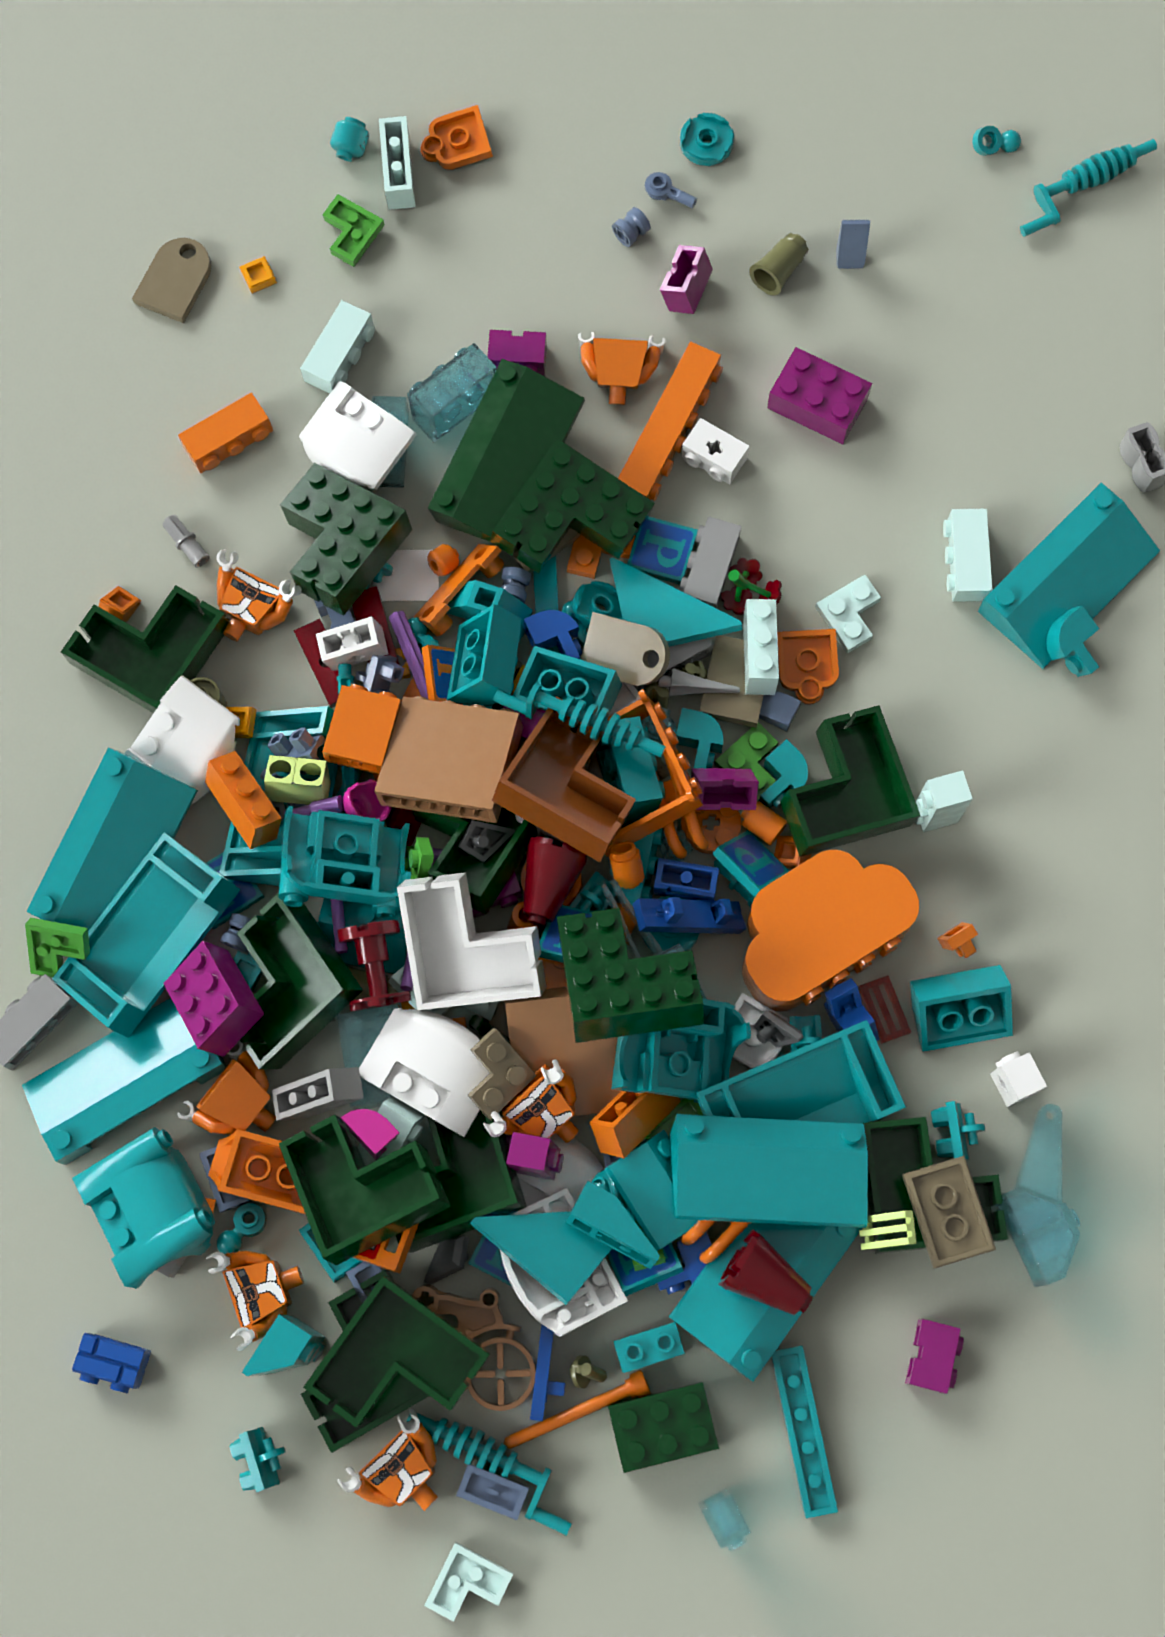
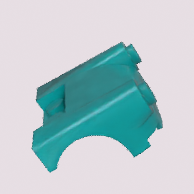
M288 805L284 814L278 894L279 899L283 900L285 905L299 907L303 905V902L309 900V896L370 904L372 905V911L381 919H393L395 915L401 913L397 887L403 881L411 878V872L406 871L405 873V850L410 823H405L402 829L384 827V822H380V819L323 810L318 812L312 811L310 816L292 813L293 806Z
M703 999L704 1025L618 1037L611 1089L633 1093H654L692 1099L694 1102H698L697 1092L729 1079L730 1065L737 1047L742 1042L751 1038L750 1023L745 1022L742 1015L735 1010L734 1005L728 1002Z
M153 1127L72 1178L84 1204L92 1207L115 1255L111 1260L124 1287L137 1289L142 1286L150 1274L163 1265L184 1256H200L212 1245L210 1240L213 1234V1225L216 1223L213 1213L185 1158L179 1150L171 1147L174 1142L165 1129L159 1130Z

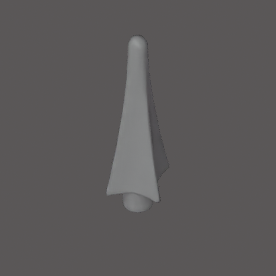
M674 668L672 669L671 676L663 675L658 681V687L670 688L669 696L701 693L737 694L740 692V688L737 686L711 681Z

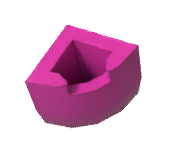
M358 1109L352 1110L341 1117L348 1130L375 1160L387 1150L386 1146L399 1135V1131L377 1111Z

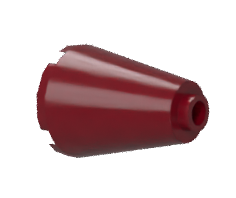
M531 837L527 848L523 914L528 917L527 921L537 926H545L546 922L552 923L587 863L586 854L563 842L562 846L552 844L553 839L544 837Z
M752 1230L743 1240L747 1243V1246H742L740 1250L737 1249L720 1278L722 1281L719 1283V1286L792 1315H795L798 1311L804 1313L813 1300V1296L810 1295L811 1286L759 1232Z

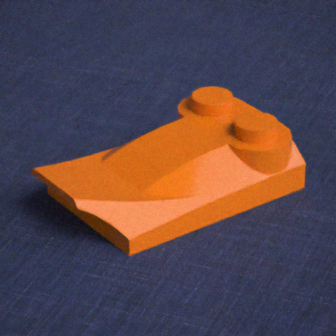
M236 1129L228 1137L219 1139L208 1174L216 1184L218 1191L290 1210L295 1213L305 1214L278 1144L282 1141Z

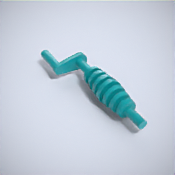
M1151 139L1136 147L1126 144L1121 146V148L1116 147L1110 151L1106 150L1100 154L1096 153L1072 167L1071 170L1065 171L1060 181L1047 187L1042 183L1035 185L1033 189L1035 199L1046 215L1020 226L1022 236H1028L1052 224L1055 225L1061 222L1060 214L1051 199L1052 196L1065 190L1069 194H1073L1078 190L1083 191L1088 189V187L1092 188L1099 184L1107 183L1109 179L1112 180L1118 174H1122L1128 168L1135 166L1137 158L1156 150V141Z
M537 682L533 685L526 702L500 690H497L494 695L493 701L522 713L529 719L533 718L538 703L557 711L559 714L558 719L563 722L566 721L567 717H571L569 726L574 729L579 721L582 722L579 732L584 735L587 734L590 727H593L590 738L593 740H597L600 733L604 732L602 743L609 744L612 737H616L613 745L620 748L625 741L627 742L626 750L632 751L638 747L658 757H662L666 746L642 736V729L638 726H635L633 731H630L631 722L626 719L619 726L620 715L616 713L608 721L610 709L603 707L597 716L598 705L591 704L588 710L585 711L586 701L579 700L577 705L574 706L575 698L568 696L566 700H560L542 692V684Z
M416 1412L419 1421L430 1433L435 1445L439 1443L440 1439L444 1440L442 1449L446 1452L450 1450L452 1445L456 1446L453 1456L458 1460L464 1450L468 1452L464 1464H472L475 1456H477L479 1461L476 1468L484 1469L488 1461L492 1463L489 1469L490 1473L495 1474L500 1467L503 1469L501 1477L508 1478L510 1474H515L537 1485L525 1518L533 1519L567 1536L572 1523L537 1507L552 1472L551 1469L546 1467L544 1473L519 1462V1459H517L518 1453L513 1450L509 1457L504 1455L507 1446L501 1443L497 1451L494 1450L493 1447L496 1439L492 1436L489 1437L486 1445L481 1444L485 1432L480 1429L473 1440L470 1438L473 1430L471 1426L467 1425L461 1434L458 1432L461 1425L459 1422L454 1421L451 1428H448L446 1426L449 1419L442 1417L440 1421H434ZM409 1414L406 1422L412 1419L411 1414Z

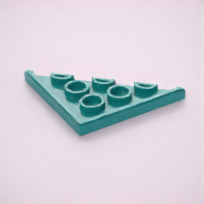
M609 558L623 620L658 630L665 637L669 647L743 630L740 620L615 558Z
M625 1208L635 1221L636 1218L634 1217L631 1210L629 1208ZM571 1211L475 1217L470 1223L565 1305L568 1304L612 1250L609 1246L565 1223Z

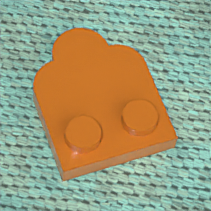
M478 105L435 118L429 126L430 135L424 138L420 148L425 160L438 162L442 168L447 170H453L493 157Z
M836 629L777 632L779 681L781 685L787 690L795 691L797 699L802 703L808 705L817 703L822 698L824 689L832 687L839 676Z

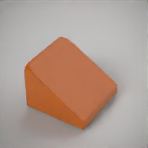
M117 586L100 599L99 607L120 620L127 622L141 604V600L120 586Z
M779 836L777 839L774 856L786 868L794 869L811 858L812 854L799 856L792 836Z

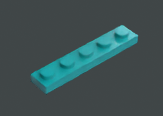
M803 1345L776 1350L771 1358L805 1518L837 1513L838 1508Z

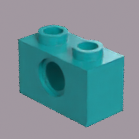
M675 1322L613 1341L623 1373L685 1354Z

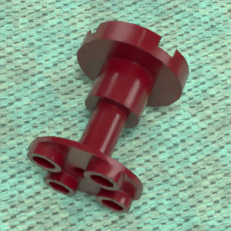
M398 921L371 922L363 926L357 927L355 925L337 930L339 943L355 942L358 965H365L370 997L349 1001L350 1011L412 1001L410 991L388 993L383 963L389 960L386 937L400 933Z

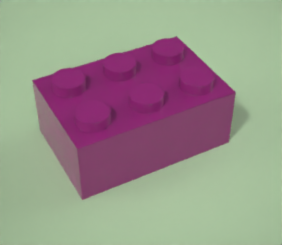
M795 347L769 393L767 408L843 445L869 398L872 383Z
M202 941L163 983L197 1048L224 1057L264 1015L230 952L227 949Z

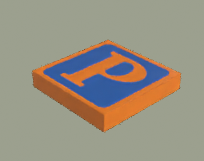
M435 645L422 647L428 700L439 702L447 700L455 649Z

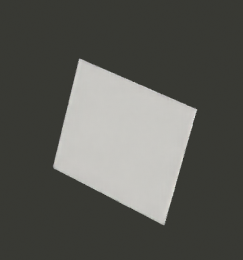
M432 550L395 551L387 561L393 567L392 575L383 576L381 583L373 581V587H378L382 601H428L439 589V576L431 570L427 562L428 553Z

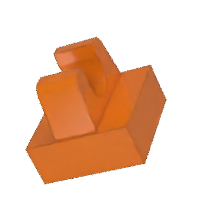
M961 922L937 938L943 949L955 950L959 957L964 956L968 958L977 952L971 941L972 938L978 935L973 924Z

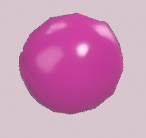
M370 779L361 783L357 782L344 792L343 808L346 814L377 818L382 822L388 817L392 807L380 805L374 792L377 784L376 780Z

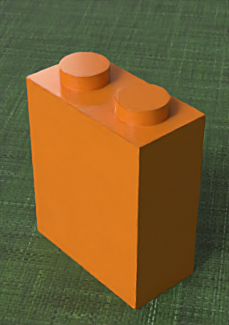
M352 684L350 687L342 685L322 751L324 760L380 774L401 706V699L386 691H381L379 694L370 692L367 688L357 684Z

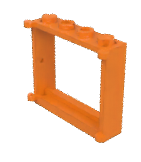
M644 689L638 692L641 699L621 709L616 714L620 715V719L640 716V719L643 720L648 716L651 717L686 792L680 798L620 829L605 853L607 857L610 855L613 845L623 841L634 843L703 806L699 797L703 793L696 778H690L687 769L691 768L690 763L683 752H678L675 744L679 743V740L671 727L667 728L663 721L667 718L665 711L659 702L653 703Z

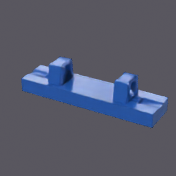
M669 897L667 899L638 898L633 903L640 932L740 934L747 929L742 917L739 901H730V899H719L717 901L682 900L680 897Z
M541 1325L530 1420L543 1421L547 1396H564L566 1387L564 1382L548 1381L554 1331L544 1325Z

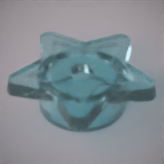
M680 829L677 832L678 838L682 846L687 850V854L693 851V846L686 843L685 831ZM663 836V844L661 845L662 859L684 862V859H679L673 854L666 837Z

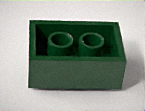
M703 1382L608 1405L623 1473L719 1449Z

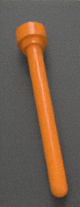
M640 1369L629 1374L630 1378L626 1379L623 1385L505 1437L504 1445L508 1449H512L626 1397L631 1396L634 1398L638 1396L641 1398L651 1394L642 1370Z

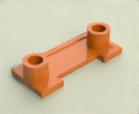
M478 544L414 617H419V621L436 637L444 634L453 623V620L446 614L450 609L447 604L478 569L487 578H492L498 574L504 566V561L498 556L502 550L498 546Z

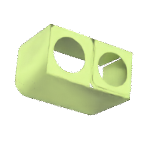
M269 755L264 779L265 794L268 799L275 802L310 805L313 801L328 798L331 780L326 760ZM303 770L309 775H320V777L315 781H306L301 778L300 771ZM275 772L290 773L288 776L284 778H275L272 776V774Z

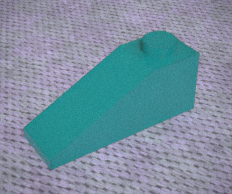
M587 1181L565 1223L651 1269L660 1256L617 1196L610 1193L611 1191L607 1186L598 1182L591 1183Z

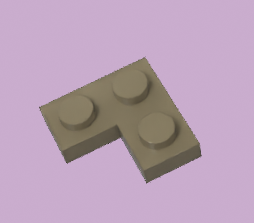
M494 1028L470 1050L490 1074L467 1095L490 1120L492 1119V1112L497 1111L499 1113L537 1076L500 1032Z

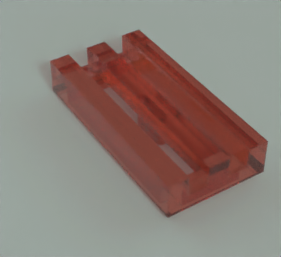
M888 975L859 986L867 1010L875 1020L881 1044L911 1034L910 1027ZM883 984L901 1030H896L879 985ZM872 988L890 1034L886 1035L868 989Z

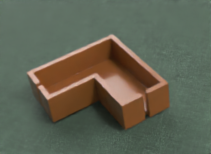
M548 708L499 780L492 801L596 861L601 862L626 821L636 799L585 770L600 748L604 732L600 733L597 740H593L590 738L593 727H590L587 734L584 735L579 732L582 723L580 722L576 733L571 731L573 727L569 726L571 717H567L566 721L563 722L558 719L559 714L557 711Z

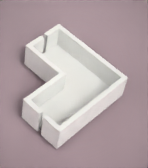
M466 872L441 875L434 881L433 877L409 879L403 881L397 887L417 1011L540 997L547 986L543 961L538 960L541 955L537 926L476 933Z

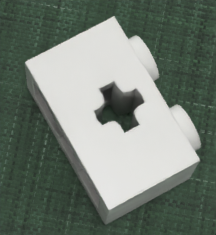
M700 418L682 444L681 457L694 468L700 467L707 471L714 480L724 481L730 485L748 459L749 445Z
M372 616L316 634L322 662L332 671L338 670L339 664H351L352 666L371 660L372 655L384 656L388 654L382 626Z
M1016 1051L1002 1058L1001 1061L995 1063L997 1069L990 1073L1006 1107L1025 1100L1047 1087L1030 1052L1020 1056L1019 1052Z

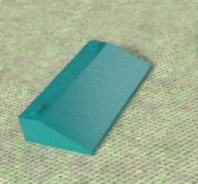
M1101 482L983 599L978 612L1038 666L1044 669L1052 661L1046 646L1047 633L1051 625L1069 609L1081 605L1084 606L1092 619H1094L1160 552V549L1124 501Z
M320 706L256 712L253 737L249 740L244 764L263 791H265L264 780L260 778V775L267 768L269 755L274 756L267 746L271 738L275 734L283 733L289 740L294 731L305 727L311 736L322 734L326 739L334 713L332 708ZM320 745L317 750L319 760H324L322 753L324 745ZM327 762L331 780L328 796L330 798L333 794L338 764ZM275 772L283 778L290 774L288 772ZM300 774L301 778L306 781H315L320 777V775ZM284 802L285 808L287 810L289 804ZM284 821L280 824L277 839L251 850L231 822L219 873L230 880L279 886Z
M108 747L26 912L42 920L85 927L89 931L162 834L165 832L173 839L175 838L198 790L121 751Z
M164 832L88 931L90 945L88 957L85 960L68 957L52 980L107 1028L128 1038L166 989L163 983L201 943L241 889Z
M170 998L149 1010L128 1038L113 1031L24 1083L22 1087L40 1133L54 1160L57 1163L67 1165L93 1149L90 1144L91 1142L194 1081L201 1085L221 1074L227 1065L222 1056L197 1048Z
M867 1020L696 1093L702 1114L705 1116L862 1124L881 1119L906 1108Z
M676 1114L670 1132L675 1219L867 1227L868 1149L864 1124Z
M750 1223L714 1261L706 1264L669 1315V1318L736 1371L754 1382L802 1312L798 1311L795 1315H792L719 1286V1283L722 1281L720 1278L736 1250H740L742 1246H747V1243L743 1241L752 1230L759 1232L811 1286L810 1295L814 1297L858 1236L859 1230L863 1228Z

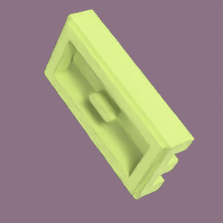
M913 1210L868 1216L867 1227L863 1228L864 1230H859L860 1237L865 1239V1243H860L861 1250L916 1244ZM904 1218L906 1220V1224L872 1228V1223ZM907 1231L906 1238L874 1242V1235Z

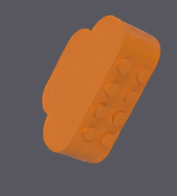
M826 850L816 854L762 888L755 896L747 922L748 933L752 941L748 946L742 965V976L745 985L756 1001L774 1011H788L801 1003H804L805 1006L812 1004L821 997L820 994L828 986L832 989L835 985L845 982L853 970L859 974L872 965V961L876 959L875 956L880 954L884 958L898 948L897 945L902 942L901 939L906 935L918 916L919 899L915 889L901 871L890 865L874 864L863 869L855 857L841 850Z

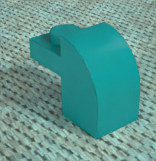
M1083 605L1069 609L1060 616L1049 628L1046 638L1047 651L1051 660L1064 658L1066 660V667L1073 674H1076L1077 677L1092 674L1099 668V665L1083 644L1084 641L1099 630V627Z
M682 708L676 733L679 740L677 745L697 749L693 768H712L715 753H722V729L718 722L707 713Z
M788 739L765 758L763 767L777 781L760 795L759 801L769 808L773 805L778 808L781 806L780 800L788 790L805 786L808 777L806 760Z

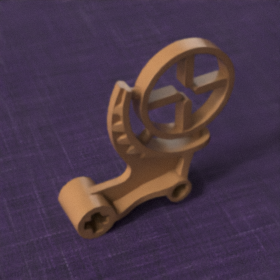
M429 1284L421 1285L417 1288L412 1296L418 1299L424 1294V1291L429 1292V1297L433 1296L434 1302L430 1303L428 1307L438 1315H455L458 1319L457 1329L471 1339L486 1331L494 1329L507 1330L505 1337L490 1338L479 1345L484 1348L497 1343L498 1369H502L504 1366V1343L513 1345L522 1351L529 1362L530 1369H509L505 1375L507 1377H531L525 1393L517 1400L505 1404L504 1379L499 1378L497 1382L498 1404L486 1401L476 1392L470 1378L467 1377L465 1381L470 1384L468 1390L472 1397L480 1405L488 1409L505 1411L523 1403L534 1387L536 1366L529 1350L522 1343L513 1339L515 1331L521 1332L522 1327L504 1322L498 1305L500 1300L499 1292L495 1288L489 1287L481 1293L479 1298H466L439 1291L435 1286ZM492 1293L495 1296V1302L487 1303L484 1295ZM480 1370L475 1378H493L496 1375V1371Z

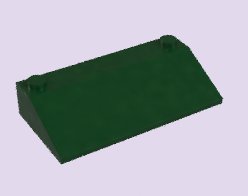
M502 359L428 506V510L436 522L490 542L492 531L555 440L558 438L565 443L585 402L584 397L528 367Z

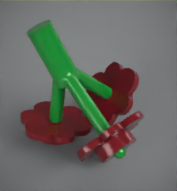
M742 557L737 561V564L732 565L729 569L728 577L737 587H732L730 591L727 590L721 593V600L724 602L723 607L726 610H732L737 615L744 614L746 599H752L753 596L749 590L758 593L759 599L776 600L777 605L782 595L780 591L782 583L779 580H775L774 582L769 581L764 589L758 587L757 581H760L763 577L762 572L759 571V561L756 559L747 561L746 558Z

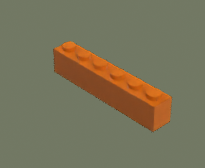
M691 341L618 477L619 480L649 500L655 501L662 487L659 484L662 477L669 476L674 465L672 460L674 454L682 451V444L686 440V437H684L688 428L691 430L694 428L699 416L696 412L700 405H706L711 393L709 387L712 382H718L723 367L720 366L721 354Z

